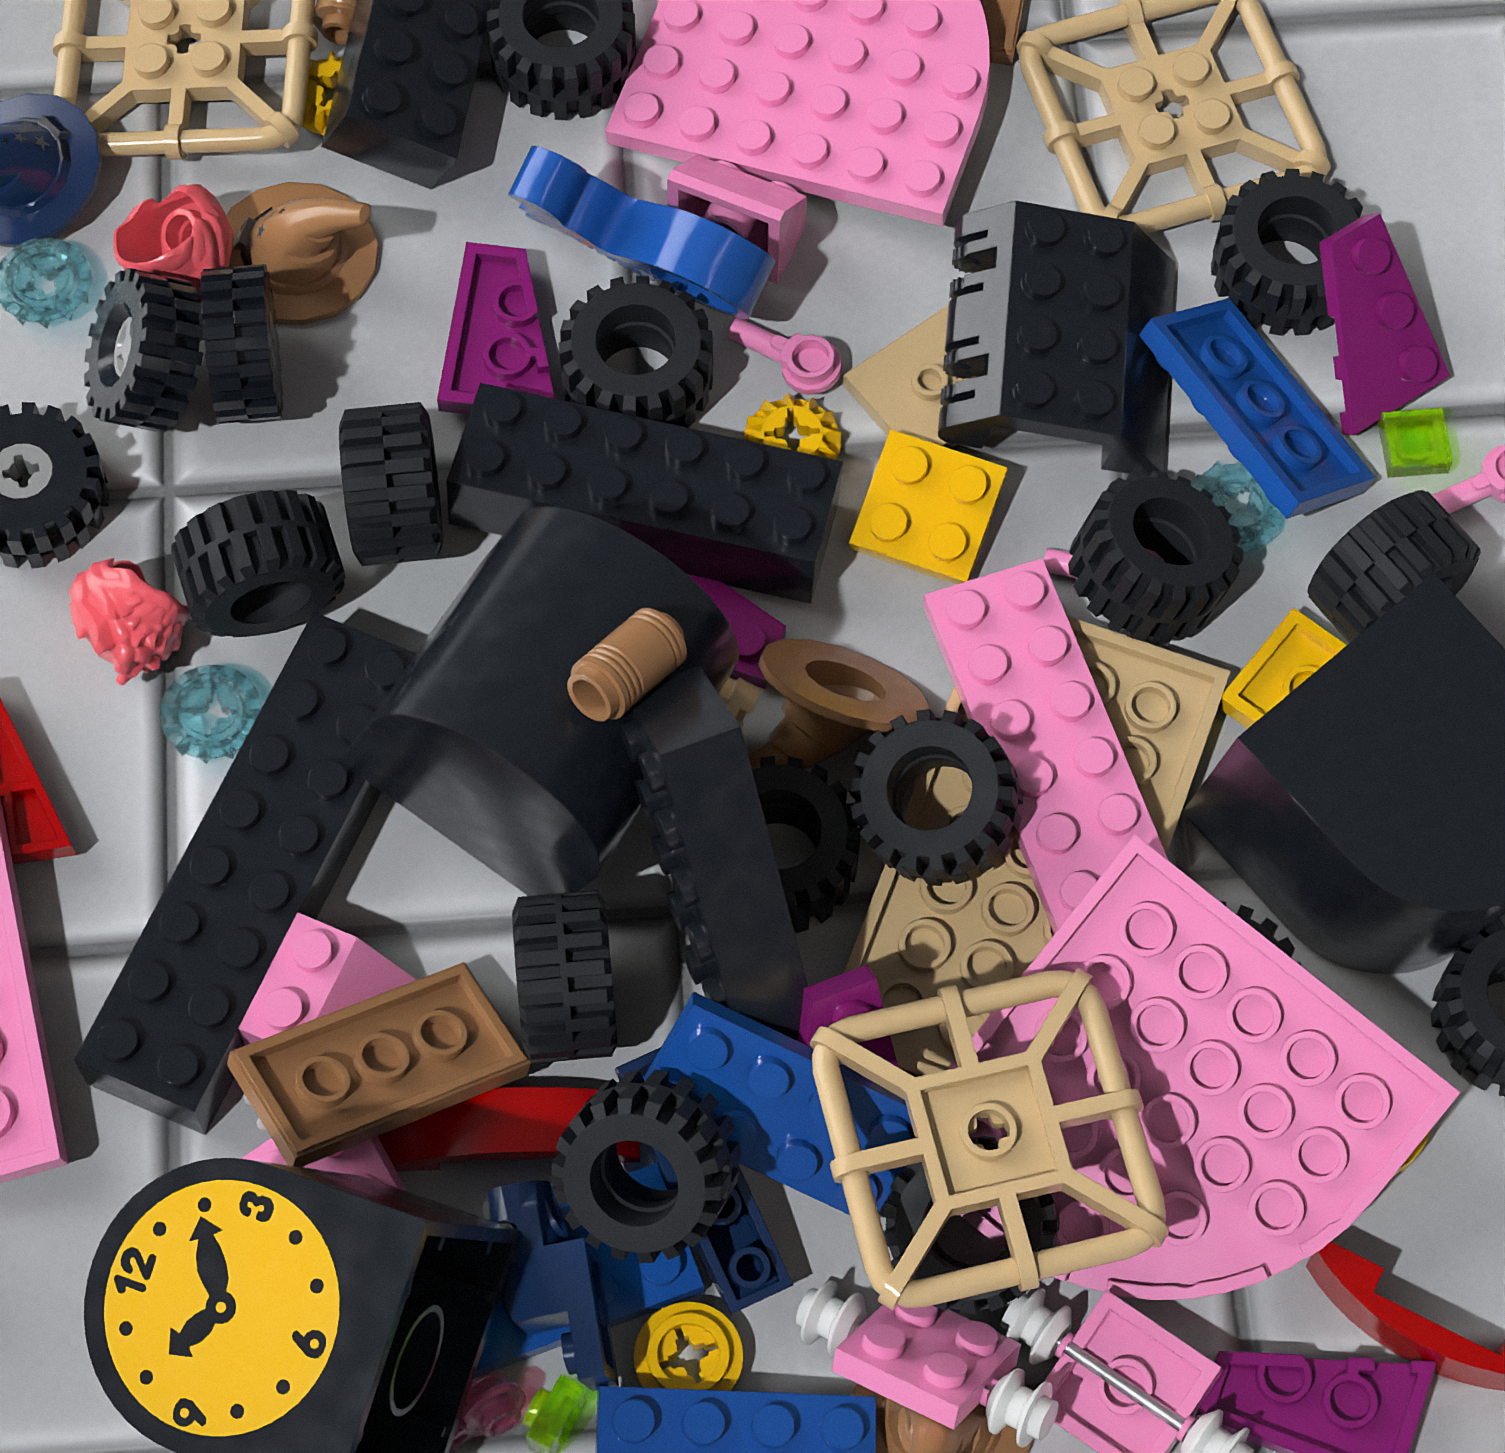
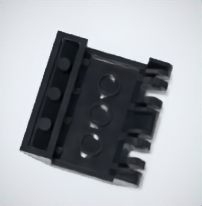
M1016 200L959 216L955 221L954 247L956 249H953L952 265H954V269H959V272L963 271L971 274L964 275L963 278L958 277V279H953V282H950L949 298L952 299L948 305L945 352L947 355H944L943 371L946 372L945 374L950 375V377H956V379H970L949 384V386H944V389H941L940 405L943 406L939 412L938 437L947 443L982 449L994 426L1102 445L1101 469L1127 474L1142 471L1147 477H1150L1153 470L1164 472L1169 372L1159 365L1155 355L1139 334L1151 318L1172 313L1175 262L1133 221Z

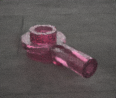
M499 1373L488 1375L472 1384L449 1453H454L456 1448L473 1436L485 1435L488 1438H494L511 1430L521 1418L520 1411L527 1399L521 1386L514 1382H509L504 1374Z

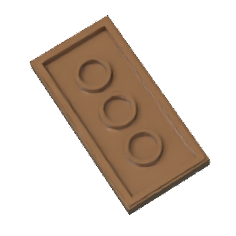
M465 962L230 1051L227 1062L228 1068L286 1163L297 1167L306 1166L525 1077L531 1064Z

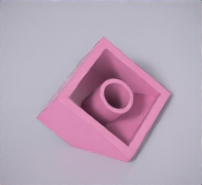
M698 155L673 168L667 178L668 206L712 221L760 247L776 261L767 281L775 284L779 283L806 228V195L798 193L786 183L779 181L768 182L742 172L732 163L726 161L714 162Z
M297 912L238 1029L246 1046L417 979L358 937Z

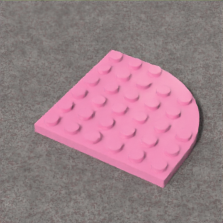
M659 0L605 129L607 142L610 145L683 163L696 155L714 162L726 161L734 164L746 174L768 182H783L797 191L943 227L979 132L987 105L990 84V50L988 29L981 1Z
M1136 835L1131 838L1021 976L1067 970L1074 973L1077 968L1093 976L1091 983L1097 987L1106 1004L1131 1089H1138L1144 1109L1139 1112V1116L1164 1196L1166 1209L1165 1224L1169 1228V1233L1159 1248L1151 1246L1149 1250L1130 1259L1054 1276L1056 1279L1064 1282L1068 1281L1081 1287L1102 1292L1108 1290L1118 1297L1173 1300L1223 1294L1262 1282L1270 1276L1294 1266L1303 1259H1307L1329 1244L1358 1218L1460 1094V1091ZM1050 998L992 1012L972 1037L978 1061L984 1062L1026 1052L1058 998ZM1076 1008L1042 1063L1054 1106L1104 1094L1081 1014L1078 1008ZM956 1058L946 1070L958 1068ZM981 1118L977 1120V1131L969 1135V1137L987 1136L996 1138V1141H999L1001 1138L1007 1137V1132L1004 1127L993 1128L989 1118ZM1103 1119L1061 1129L1072 1168L1137 1205L1112 1120ZM1062 1191L1054 1192L1057 1199L1055 1201L1056 1212L1059 1214L1056 1247L1126 1230L1123 1226ZM997 1206L960 1214L1003 1249L1006 1247L1007 1240Z

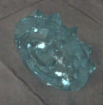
M54 238L33 239L16 246L0 262V304L4 312L8 311L14 315L22 326L30 321L38 322L47 329L51 321L63 317L71 321L74 310L81 304H88L89 289L91 284L94 283L90 265L84 254L66 241ZM35 270L39 276H44L48 281L54 280L56 294L51 296L50 293L46 294L42 289L36 290L32 271Z
M1216 461L1208 471L1202 475L1197 474L1192 487L1199 491L1204 488L1214 496L1211 501L1217 507H1226L1228 499L1224 495L1234 499L1240 493L1244 494L1246 491L1250 493L1246 506L1250 512L1240 508L1234 514L1230 513L1231 517L1228 520L1229 525L1238 527L1241 540L1237 546L1243 549V553L1257 550L1275 538L1282 527L1284 516L1278 508L1269 502L1263 489L1240 461L1235 464L1226 465Z
M223 665L199 666L180 675L166 690L160 705L161 727L165 737L178 750L181 756L187 754L197 757L206 764L212 758L226 756L233 759L237 750L241 748L262 708L260 695L252 681L236 669ZM216 694L222 713L229 716L228 718L217 719L215 728H212L211 733L207 734L202 718L196 716V714L207 712L209 703H213V696Z

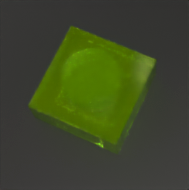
M1443 408L1382 412L1378 428L1388 478L1449 473L1453 459Z
M560 1374L551 1391L543 1387L539 1389L530 1403L522 1422L523 1425L530 1428L526 1434L530 1451L534 1453L560 1452L587 1404L585 1387Z

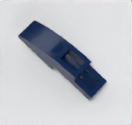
M660 1048L616 1067L615 1073L619 1081L625 1073L640 1070L644 1077ZM645 1144L653 1163L658 1164L667 1190L678 1188L675 1171L668 1159L654 1147ZM736 1162L734 1167L740 1169L738 1163ZM741 1169L737 1184L730 1193L731 1197L703 1239L694 1246L730 1315L793 1286V1282Z

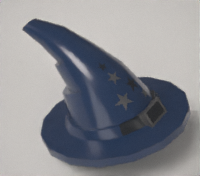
M26 93L0 101V246L22 248L51 239L79 217L95 194L103 165L99 134L80 108L58 95Z

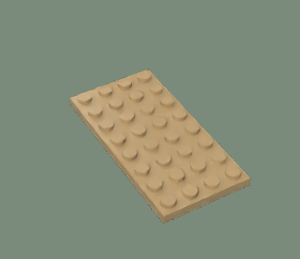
M1067 616L1167 855L1231 671ZM954 685L945 710L959 713L963 721L968 723L969 720ZM936 767L921 773L903 817L907 825L919 830H936L956 821L967 808L971 798L972 781L969 775L954 767ZM1010 830L1008 835L1012 845L1007 853L1002 855L997 851L990 858L994 867L984 874L977 867L967 872L970 881L955 884L951 878H944L942 886L927 885L923 878L919 877L913 882L902 877L893 867L890 869L885 864L843 973L868 965L876 977L883 1008L938 996L937 990L955 985L958 991L1021 977L1054 936V933L1013 830ZM992 1012L967 1017L972 1037ZM944 1023L890 1035L898 1068L914 1077L945 1071L955 1059L948 1029Z

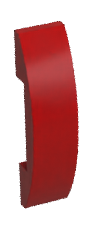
M566 1087L495 1088L378 1136L397 1172L440 1170V1162L556 1158L560 1153L555 1149L560 1136L588 1099L594 1096L599 1089ZM622 1141L616 1143L621 1163L640 1162L639 1142Z
M1330 1242L1320 1251L1310 1256L1306 1268L1317 1285L1330 1301L1369 1337L1409 1362L1412 1360L1437 1362L1434 1373L1481 1388L1505 1391V1339L1494 1353L1374 1293L1385 1268L1333 1242Z

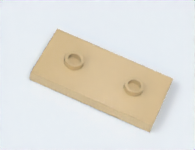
M948 305L843 376V386L887 436L890 429L949 449L957 445L944 442L938 437L939 412L943 406L940 405L941 389H944V386H949V384L970 379H956V377H950V375L945 374L946 372L943 371L944 355H947L945 352Z

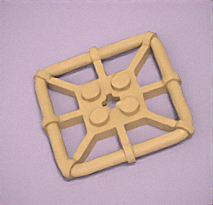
M64 0L61 32L54 36L53 54L57 57L53 95H58L76 106L81 63L124 61L122 82L85 112L87 118L99 134L102 156L165 154L168 160L185 159L186 153L264 151L278 148L282 145L285 148H289L300 139L298 131L302 127L306 114L310 55L317 48L318 30L313 26L315 0H292L290 23L286 24L283 29L249 30L250 10L262 0H121L130 8L127 35L88 37L84 35L88 0ZM186 38L200 40V43H194L189 46L188 53L181 54L176 47L178 42ZM287 55L282 112H275L244 84L246 56ZM232 100L261 127L189 130L192 101ZM170 102L168 124L165 125L164 131L102 133L137 103Z
M1118 0V5L1049 23L1033 31H1026L1022 34L1016 45L1021 72L1046 129L1043 134V140L1048 151L1057 155L1080 212L1133 221L1146 234L1203 218H1207L1209 222L1221 220L1227 202L1232 195L1238 196L1240 186L1246 182L1221 188L1218 184H1215L1205 160L1237 152L1281 171L1276 173L1278 177L1284 176L1286 169H1299L1300 176L1311 177L1312 171L1325 175V180L1331 169L1324 141L1297 84L1300 74L1295 63L1286 60L1259 0ZM1220 2L1197 45L1158 54L1145 25L1146 21ZM1237 10L1265 71L1225 83L1212 53ZM1124 28L1138 61L1106 69L1055 46ZM1047 71L1099 93L1108 115L1076 124L1073 121H1068ZM1276 94L1301 151L1246 129L1235 105ZM1165 102H1173L1183 107L1181 117L1174 119L1169 112L1159 113L1157 109ZM1118 138L1130 167L1110 204L1105 208L1079 148ZM1184 166L1196 196L1125 215L1145 177ZM1260 178L1254 179L1252 181L1259 184Z
M1077 968L1074 973L1067 970L1045 971L958 991L955 985L937 990L938 996L848 1016L832 1023L828 1028L819 1027L809 1043L814 1049L812 1053L813 1076L835 1159L830 1163L833 1180L835 1183H842L864 1270L873 1289L880 1294L878 1298L879 1303L891 1310H894L897 1305L904 1308H921L1017 1285L1022 1292L1038 1288L1039 1280L1130 1259L1149 1250L1151 1246L1159 1248L1169 1233V1228L1165 1224V1200L1139 1116V1112L1144 1109L1139 1090L1131 1089L1106 1004L1097 987L1091 983L1093 979L1091 974ZM1050 998H1058L1026 1052L984 1062L978 1061L967 1017ZM1078 1008L1104 1094L1054 1106L1042 1063L1071 1014ZM944 1023L948 1029L958 1068L914 1077L857 1043ZM840 1065L849 1067L904 1099L915 1138L862 1150ZM989 1118L993 1128H1005L1007 1137H1003L998 1141L997 1149L985 1150L982 1144H974L971 1141L969 1135L977 1131V1120ZM1103 1119L1112 1120L1137 1205L1073 1169L1061 1129ZM922 1162L933 1206L894 1269L869 1176L873 1173ZM1062 1191L1123 1226L1126 1230L1032 1252L1018 1201ZM997 1206L1011 1258L912 1280L949 1217Z

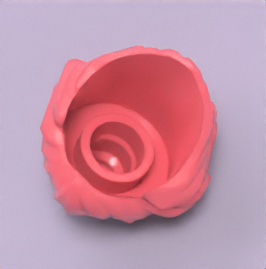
M183 184L175 188L161 202L151 198L142 201L133 208L125 222L114 231L113 252L115 259L124 268V271L126 268H133L192 282V287L197 288L200 293L197 303H201V273L203 269L229 267L233 230L225 215V211L211 192L201 184Z
M115 558L94 562L88 570L77 574L69 590L71 597L69 606L72 624L76 628V636L79 639L86 638L99 657L114 665L115 671L119 673L116 682L123 686L130 679L135 678L142 670L149 674L152 670L160 669L161 661L167 660L172 651L179 650L183 627L190 613L188 606L182 605L171 593L158 590L149 585L138 565L129 560L114 562Z

